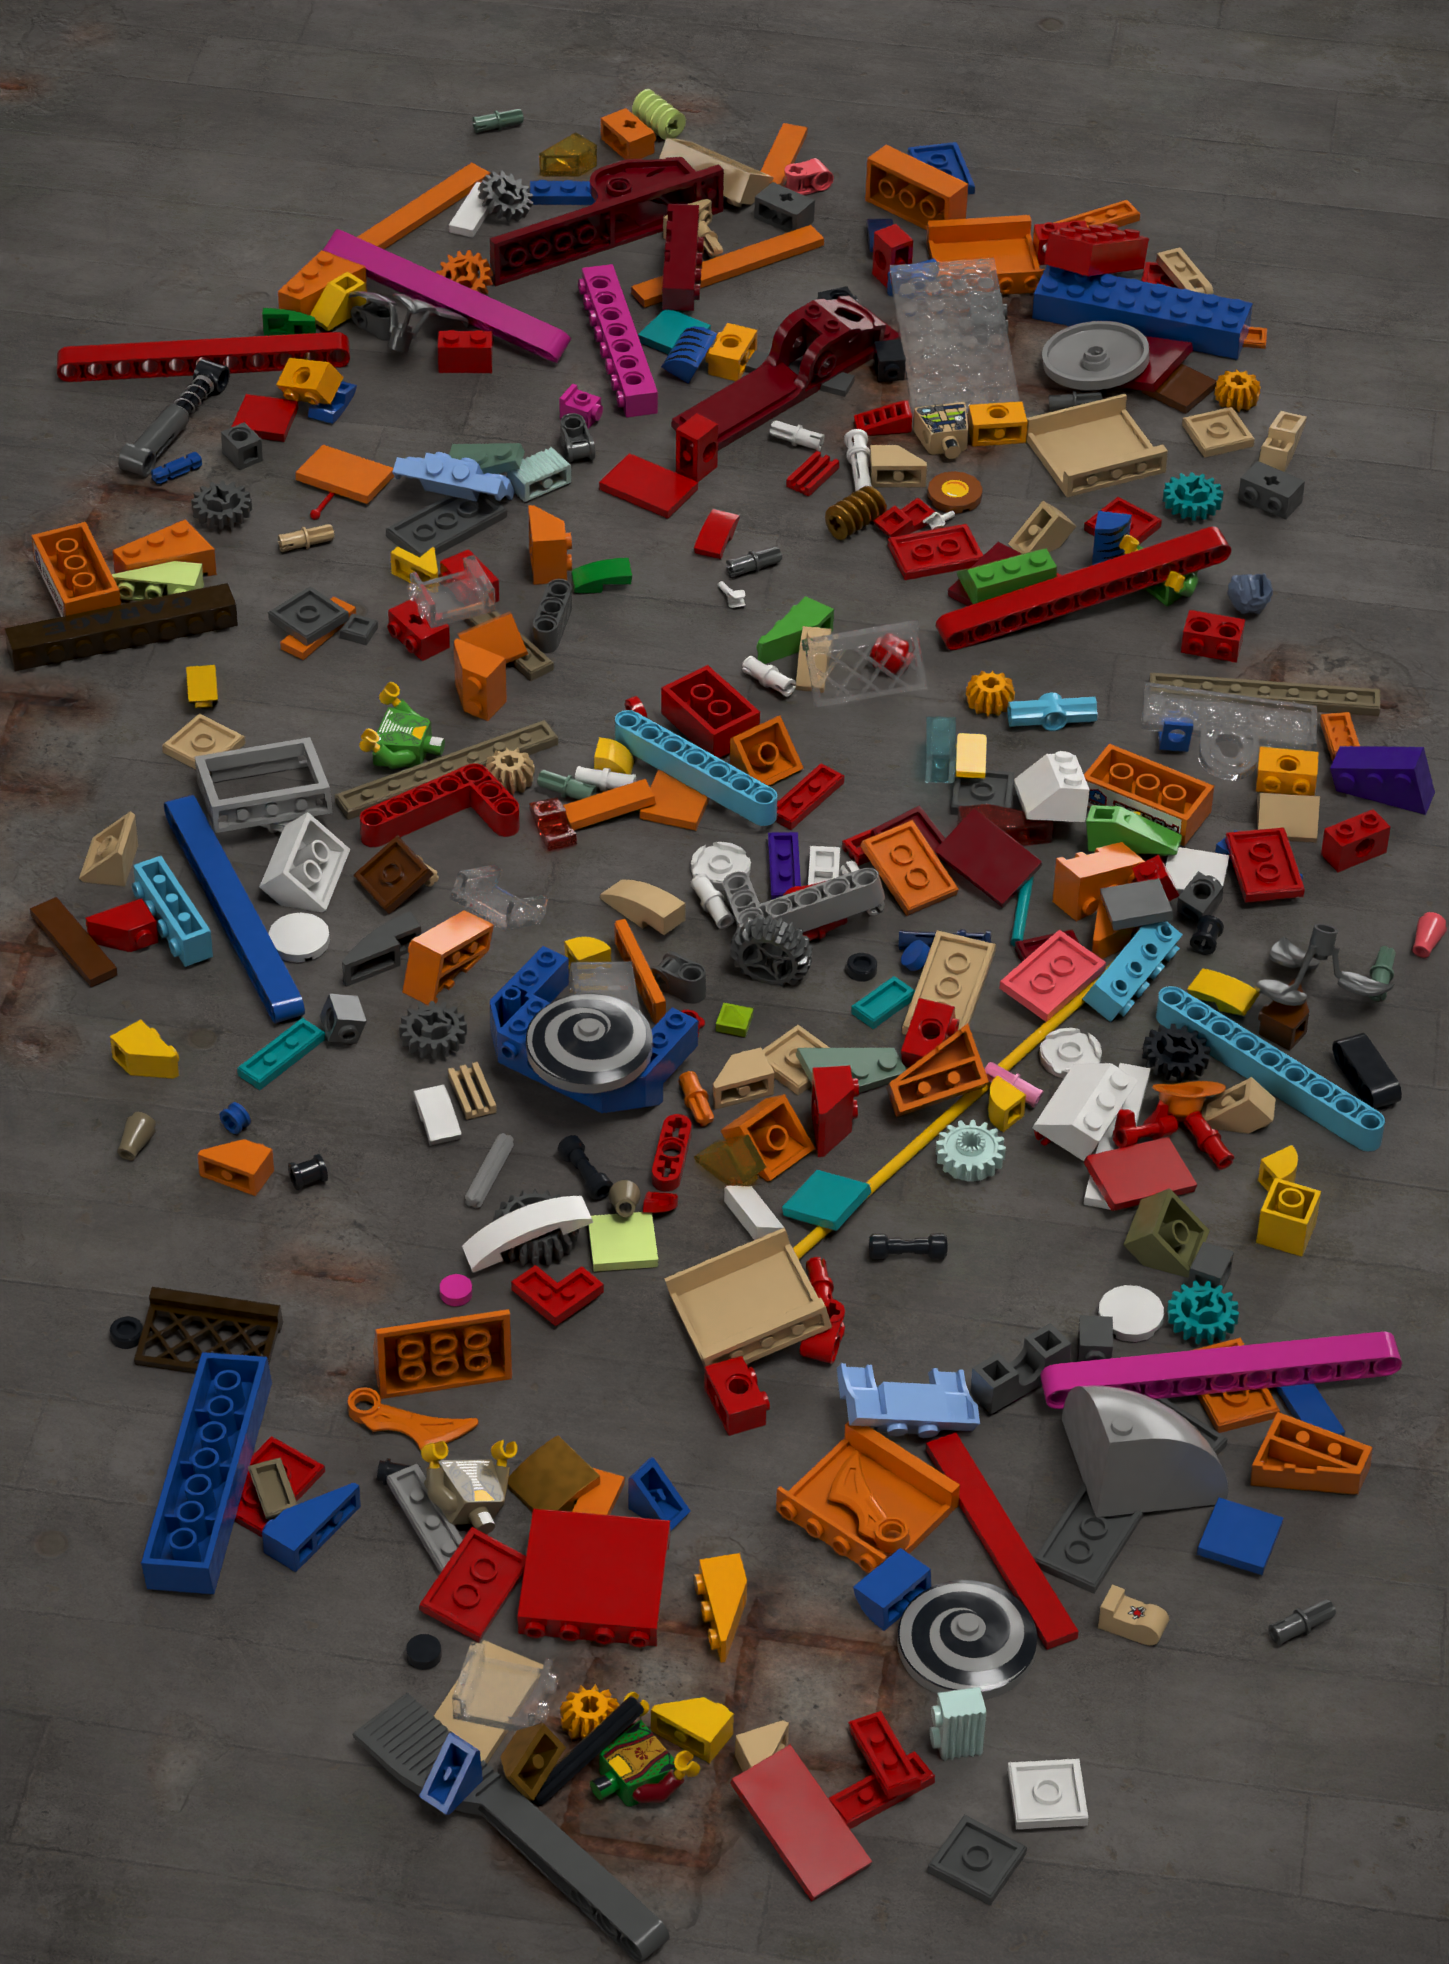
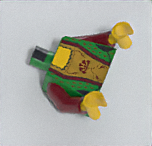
M630 1692L625 1696L624 1701L630 1696L638 1700L639 1694ZM644 1699L640 1702L644 1712L639 1717L646 1715L649 1711V1703ZM642 1720L637 1723L634 1721L600 1752L599 1772L601 1776L590 1781V1787L597 1799L602 1800L615 1792L623 1803L630 1807L639 1803H663L684 1783L683 1777L685 1775L687 1777L698 1775L700 1765L695 1761H691L694 1755L687 1750L679 1752L674 1759Z

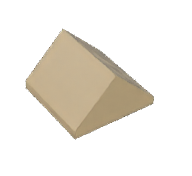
M1259 793L1257 795V830L1284 827L1289 841L1317 843L1320 796Z
M130 811L92 838L79 877L81 881L116 886L126 885L138 848L134 813Z

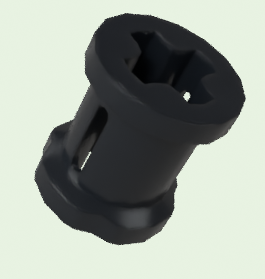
M1204 915L1197 922L1198 930L1192 935L1190 946L1198 954L1208 955L1213 954L1216 950V940L1223 933L1224 925L1219 918L1212 915ZM1212 924L1211 930L1208 931L1209 925ZM1203 939H1206L1205 945L1202 946Z
M316 1154L313 1156V1159L299 1164L294 1162L288 1163L289 1176L296 1190H301L303 1185L321 1180V1182L328 1181L327 1168L320 1154Z

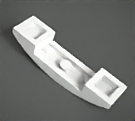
M582 1196L548 1199L527 1205L498 1218L474 1234L462 1248L472 1272L475 1273L503 1261L500 1254L503 1251L558 1228L565 1235L593 1223Z

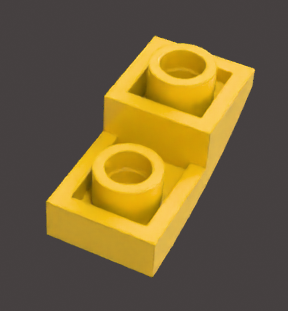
M1202 968L1187 988L1188 993L1195 998L1215 1002L1219 1011L1245 1016L1260 995L1255 988L1238 979Z

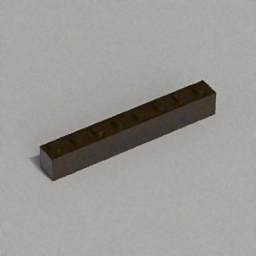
M228 583L5 628L7 651L14 671H20L238 626L237 608Z

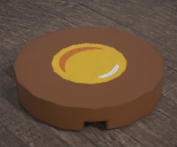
M951 471L936 475L929 482L927 496L936 509L945 513L954 511L955 514H959L968 508L971 511L981 503L983 488L974 476L964 472Z

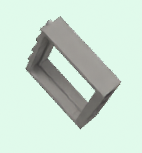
M310 737L194 757L197 782L215 833L295 820L307 812L312 816L333 813L330 786ZM305 755L306 760L299 761V756ZM307 766L315 784L222 800L218 799L213 782ZM321 799L323 805L316 806V800ZM227 815V821L218 822L219 816Z

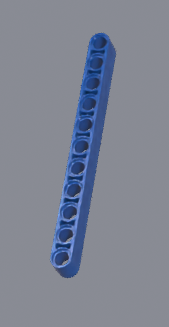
M192 794L164 802V812L168 824L271 1020L276 1024L303 1016L305 1008L300 992L197 799Z

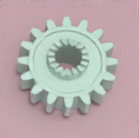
M960 1120L958 1121L957 1128L947 1125V1131L940 1132L939 1141H936L937 1163L943 1164V1171L945 1173L948 1172L955 1179L981 1181L988 1176H994L995 1169H1001L1003 1160H1005L1006 1147L1004 1146V1137H998V1130L996 1128L990 1131L987 1130L988 1123L986 1122L981 1126H976L975 1120H971L970 1125H965Z

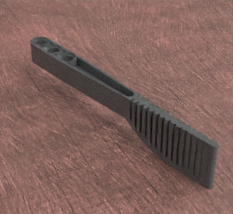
M406 1693L352 1735L389 1773L403 1785L420 1795L448 1733L453 1732L449 1731L445 1725L443 1726L434 1715L430 1714L409 1693ZM484 1760L481 1761L483 1781L455 1810L483 1815L635 1961H644L669 1940L670 1936L667 1928L652 1911L504 1778L501 1779L500 1774L494 1773L491 1766L488 1767Z

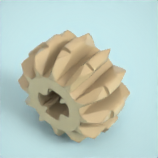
M506 747L504 752L495 750L494 755L487 758L486 768L512 795H514L515 791L524 793L526 787L532 786L535 766L533 760H530L528 753H520L519 748L509 751Z

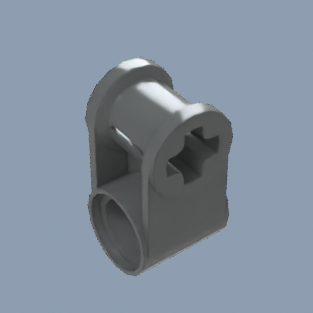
M367 300L361 306L352 307L351 318L359 328L370 332L378 339H390L392 332L388 331L390 327V310L370 300ZM395 308V326H397L398 313Z
M576 413L564 415L560 420V441L566 461L572 463L576 459H595L594 441L583 416Z
M668 951L658 966L650 968L660 990L670 993L687 1003H698L706 997V972L701 964L684 958L674 951Z

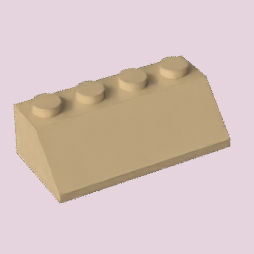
M666 138L659 158L683 157L695 171L719 164L724 169L723 196L728 198L727 203L741 207L742 204L752 205L755 202V196L770 185V182L774 179V177L686 140Z

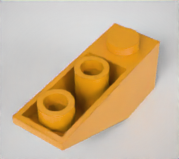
M740 1553L699 1559V1574H694L696 1594H702L704 1601L701 1602L703 1621L710 1622L711 1629H708L709 1644L711 1650L717 1649L720 1663L726 1662L747 1601V1578Z

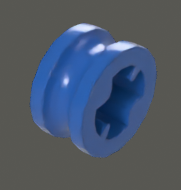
M236 1102L231 1103L228 1109H223L219 1114L222 1124L232 1134H239L243 1128L248 1127L251 1123L246 1109Z

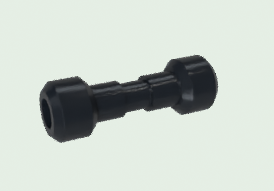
M570 1135L563 1138L558 1145V1153L564 1161L572 1162L575 1168L580 1170L581 1176L586 1181L585 1189L592 1199L601 1200L609 1195L610 1188L613 1186L612 1181L605 1173H599L590 1164L589 1158L584 1153L585 1145L578 1136Z
M931 1233L928 1238H914V1240L888 1238L886 1234H871L869 1236V1257L873 1260L886 1259L888 1255H900L902 1253L928 1254L931 1259H944L948 1252L947 1236L944 1233Z

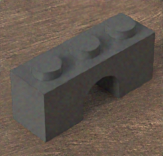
M1051 1323L1047 1324L1024 1338L1022 1351L1010 1363L997 1353L972 1367L971 1395L990 1414L998 1411L1041 1386L1040 1373L1045 1367L1053 1364L1069 1363L1071 1343Z

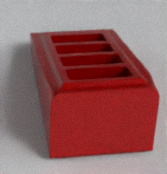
M908 400L899 401L854 415L856 429L864 430L868 436L912 432V413Z

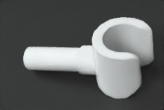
M950 511L943 515L934 512L924 519L923 523L927 522L932 530L940 529L945 525V521L955 517V512Z
M723 581L718 583V587L728 598L730 608L746 606L743 599L745 597L744 590L733 591Z

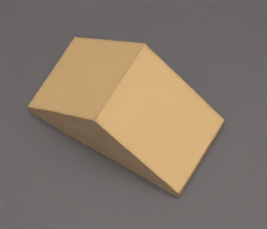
M782 1720L736 1735L735 1757L743 1772L788 1745L789 1722Z

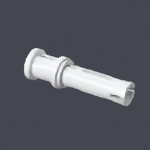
M861 429L850 430L844 436V443L848 447L846 458L852 465L855 490L858 491L861 487L871 486L868 466L870 450L867 447V433Z

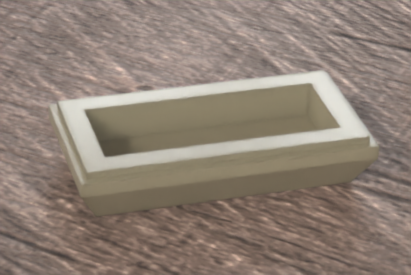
M281 1457L248 1466L266 1519H275L283 1510L297 1505Z

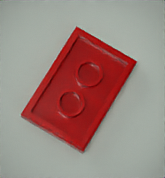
M629 453L599 481V490L668 519L698 490V482Z
M967 524L888 538L887 546L904 580L969 569L983 556Z
M1284 827L1226 833L1225 842L1245 902L1304 897L1305 888Z
M1169 1137L1088 1155L1084 1160L1085 1167L1111 1211L1139 1205L1141 1199L1169 1188L1178 1196L1195 1192L1197 1183Z
M273 1436L252 1455L250 1465L281 1457L296 1501L325 1473V1465ZM248 1470L234 1522L262 1537L263 1528L269 1520L265 1518Z
M471 1527L421 1601L419 1610L479 1643L523 1577L526 1556Z

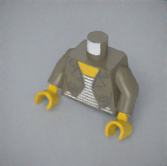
M504 1440L498 1441L492 1446L491 1454L497 1460L496 1465L493 1464L492 1459L442 1460L448 1455V1446L444 1441L429 1443L422 1448L421 1456L424 1461L429 1463V1467L426 1468L427 1478L424 1481L428 1498L441 1509L450 1523L454 1525L472 1524L475 1529L485 1534H489L494 1530L495 1523L493 1519L505 1504L510 1467H506L507 1459L517 1454L518 1447L516 1442L507 1443L506 1453L503 1450Z

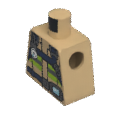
M965 402L914 408L913 430L929 454L944 453L947 458L954 459L960 455L961 451L967 449L968 423Z

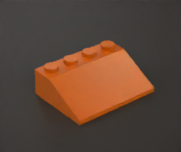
M509 1309L376 1329L373 1353L380 1398L399 1397L512 1379Z

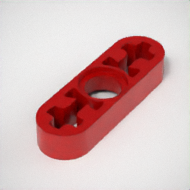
M673 1114L668 1116L663 1122L652 1167V1184L659 1191L670 1192L677 1189L680 1185L692 1135L691 1120L685 1115ZM676 1128H680L678 1138L673 1137V1132ZM668 1149H676L680 1154L677 1156H667L663 1152ZM671 1168V1174L668 1177H664L665 1169Z

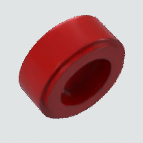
M637 696L625 700V710L635 711L648 718L644 705Z

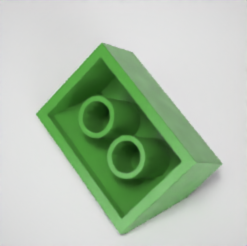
M1046 548L957 572V576L972 604H976L1057 577V566Z

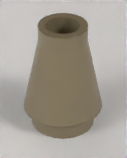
M134 1112L132 1116L127 1118L121 1143L117 1150L119 1156L129 1161L135 1159L139 1151L156 1132V1122L152 1117L142 1112Z
M621 1180L610 1188L609 1200L620 1216H631L640 1201L641 1192L635 1183Z

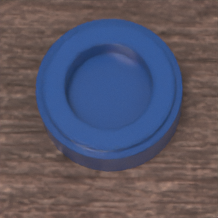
M921 940L912 942L903 952L901 963L910 971L919 970L925 965L930 947Z

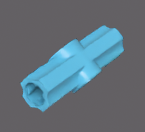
M1053 692L1042 695L1038 700L1008 702L1007 706L1009 727L1042 725L1049 731L1060 730L1066 723L1097 721L1098 714L1095 697L1062 699L1059 694Z

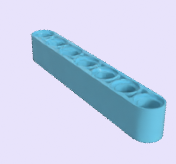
M625 710L615 716V741L623 744L632 755L757 825L768 826L777 820V792L770 786L635 711Z

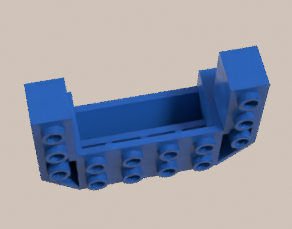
M542 946L490 1000V1031L498 1063L600 1113L660 1105L663 1102V1083L698 1046V1019L675 1008H671L651 1029L653 1036L652 1056L645 1070L636 1079L625 1086L607 1092H571L555 1087L542 1079L531 1067L526 1054V1033L531 1020L569 984V958Z

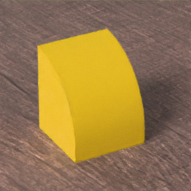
M599 737L594 755V769L603 770L604 768H610L611 772L631 775L634 765L631 752L623 744L615 740Z
M576 937L564 941L565 956L569 958V969L578 982L611 970V948L605 942L591 937Z
M998 1075L990 1085L988 1116L992 1124L1004 1132L1024 1117L1026 1094Z
M1293 1145L1261 1159L1258 1181L1268 1192L1274 1178L1295 1183L1298 1155Z

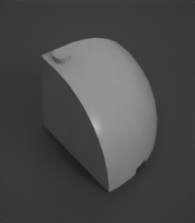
M1076 1386L1068 1393L1061 1419L1096 1517L1133 1514L1138 1511L1152 1512L1216 1505L1218 1497L1227 1500L1228 1481L1216 1453L1201 1433L1179 1413L1146 1395L1117 1387Z

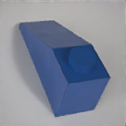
M356 1483L348 1484L287 1508L275 1519L269 1520L262 1531L264 1553L297 1572L361 1507L359 1485Z

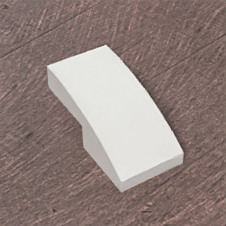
M810 846L808 885L839 877L840 847Z
M439 1085L413 1091L420 1120L424 1123L430 1146L461 1139L459 1124L445 1086Z

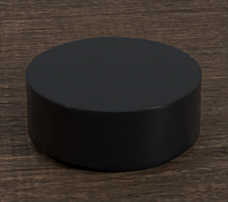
M868 953L851 955L847 960L848 976L859 982L873 979L877 974L876 958Z
M130 1316L115 1320L110 1327L112 1343L121 1349H131L138 1346L143 1330L141 1321Z
M420 1634L411 1638L406 1646L409 1664L421 1670L435 1667L442 1657L440 1641L429 1634Z

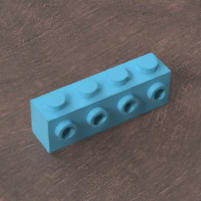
M158 856L133 865L135 882L132 883L133 893L137 900L143 899L156 920L157 930L162 938H167L173 956H178L185 967L213 957L211 930L163 857Z
M1167 921L1143 925L1082 999L1109 1022L1118 1013L1124 1017L1135 1003L1130 998L1133 995L1139 998L1150 985L1146 979L1150 977L1154 980L1165 967L1161 963L1163 958L1169 962L1180 949L1176 943L1183 934Z

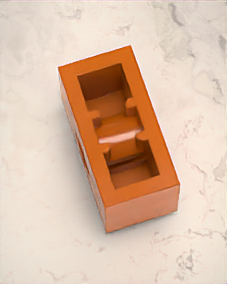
M627 108L601 118V139L624 159H642L655 153V132Z

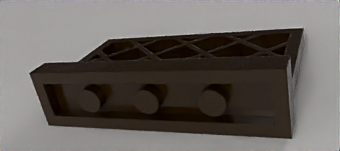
M152 1286L149 1295L150 1306L134 1358L135 1365L196 1374L202 1354L196 1342L210 1334L218 1344L205 1351L206 1353H220L224 1351L225 1354H232L228 1347L243 1339L250 1349L241 1355L267 1357L268 1364H270L277 1334L281 1333L283 1325L280 1305ZM156 1315L170 1317L174 1322L161 1331H158L153 1325ZM192 1321H199L206 1328L190 1336L184 1326ZM225 1325L233 1326L238 1333L222 1341L216 1331ZM179 1329L186 1340L170 1348L164 1338ZM257 1330L269 1332L268 1338L256 1346L248 1337V1335ZM158 1341L166 1350L157 1357L145 1356L146 1348ZM190 1346L198 1355L188 1362L180 1361L176 1354Z

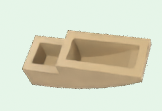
M1280 411L1269 427L1268 437L1261 446L1259 462L1285 472L1297 448L1307 417Z
M620 880L600 894L601 900L642 929L650 925L662 935H665L685 921V902L645 882Z

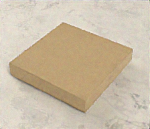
M1232 407L1183 418V428L1204 458L1254 446V437Z
M199 713L162 745L164 754L196 770L195 756L240 749L245 745V736Z
M797 1025L764 1048L763 1052L774 1071V1078L799 1096L810 1088L812 1084L796 1056L797 1049L830 1047Z

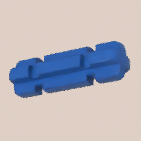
M197 452L187 454L186 458L183 456L164 464V468L162 466L154 468L151 471L152 480L156 484H162L168 481L167 478L171 480L190 472V468L192 470L202 466V458Z

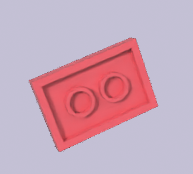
M1058 930L1000 981L999 989L1047 1022L1105 971L1106 962L1064 932Z

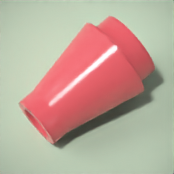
M1427 912L1418 919L1415 943L1412 948L1415 955L1422 958L1429 957L1433 948L1447 931L1444 917L1434 912Z

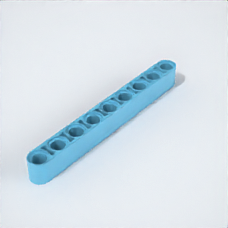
M1168 986L1160 990L1156 1019L1161 1025L1167 1029H1170L1171 1023L1175 1024L1177 1029H1182L1185 1025L1189 1033L1198 1031L1197 1038H1206V1047L1211 1048L1210 1056L1245 1078L1252 1077L1269 1093L1358 1149L1375 1151L1381 1146L1385 1118L1379 1111L1181 988Z

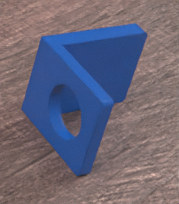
M1159 719V750L1188 752L1193 732V723H1187L1184 720Z

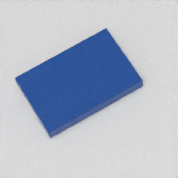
M957 142L908 148V155L968 183V195L975 194V185Z

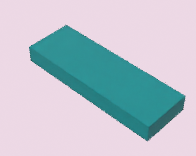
M301 1018L237 1068V1075L258 1090H261L325 1041V1032L306 1019Z

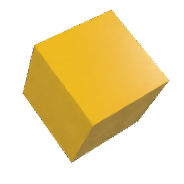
M1274 1178L1260 1211L1256 1243L1302 1257L1317 1223L1321 1191Z

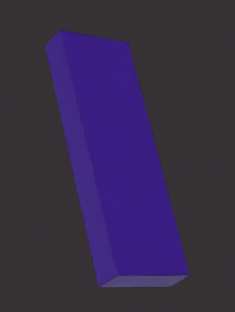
M798 832L768 833L771 900L783 896L792 887L801 886Z

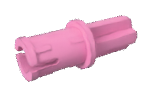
M989 1062L985 1067L990 1083L997 1075L1026 1094L1025 1102L1035 1108L1044 1092L1043 1090L1021 1079L1019 1073L1014 1075L993 1062Z

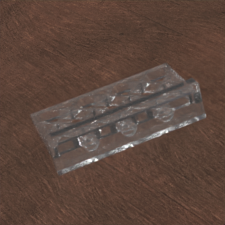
M912 620L802 639V648L806 652L815 708L926 689L927 683L918 631H920L919 621ZM911 639L913 651L908 659L895 651L901 640ZM895 641L892 647L886 644L887 642ZM876 644L888 650L880 664L867 655L873 645ZM867 646L864 652L858 648ZM846 649H852L860 655L853 668L839 660ZM839 651L836 657L830 652ZM824 653L833 660L825 673L816 668L814 655ZM892 654L904 662L897 675L883 667ZM864 658L877 667L869 680L856 672ZM913 658H915V664L911 662ZM836 664H839L849 672L841 685L828 677ZM908 666L917 672L919 684L908 685L900 679ZM880 671L893 679L886 690H881L872 684ZM817 674L822 677L819 682H818ZM853 675L866 684L857 695H853L845 689ZM826 680L838 690L832 699L821 701L819 688ZM896 683H899L900 685L903 686V687L893 688ZM869 687L874 690V692L866 693ZM841 692L847 695L846 697L838 698Z

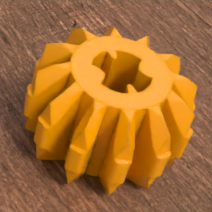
M1237 369L1234 372L1225 371L1224 375L1218 376L1216 381L1215 400L1219 401L1220 407H1232L1238 412L1241 409L1249 411L1251 407L1257 405L1259 400L1260 382L1256 380V375H1248L1247 371L1239 372Z
M993 670L991 673L981 671L979 675H972L966 687V696L969 708L975 709L976 714L986 713L987 717L990 714L1000 716L1001 712H1007L1008 702H1013L1015 699V691L1012 679L1005 678L1004 673L995 674Z
M596 1684L591 1690H586L580 1685L578 1693L569 1691L566 1701L562 1702L560 1707L563 1731L569 1732L571 1741L585 1738L619 1706L617 1699L611 1698L609 1689L598 1692Z

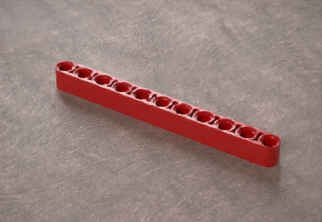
M341 332L67 346L61 348L57 353V375L65 382L193 376L196 365L201 359L227 366L230 373L283 371L289 358L330 362L334 368H340L347 365L350 361L349 339L345 334Z
M1214 526L1207 527L948 612L938 618L935 626L946 647L949 650H959L1165 582L1170 571L1186 575L1220 564L1229 558L1232 550L1219 528Z

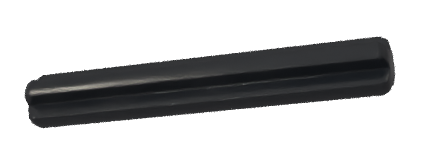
M633 1696L628 1697L558 1761L534 1800L540 1805L547 1802L644 1712V1708Z

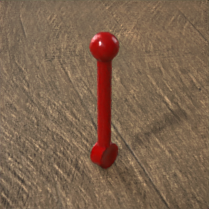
M330 492L317 509L311 510V519L317 520L320 518V512L333 498L335 493Z

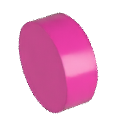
M452 1274L445 1277L440 1283L441 1300L450 1306H462L468 1303L472 1298V1283L470 1279L460 1274Z

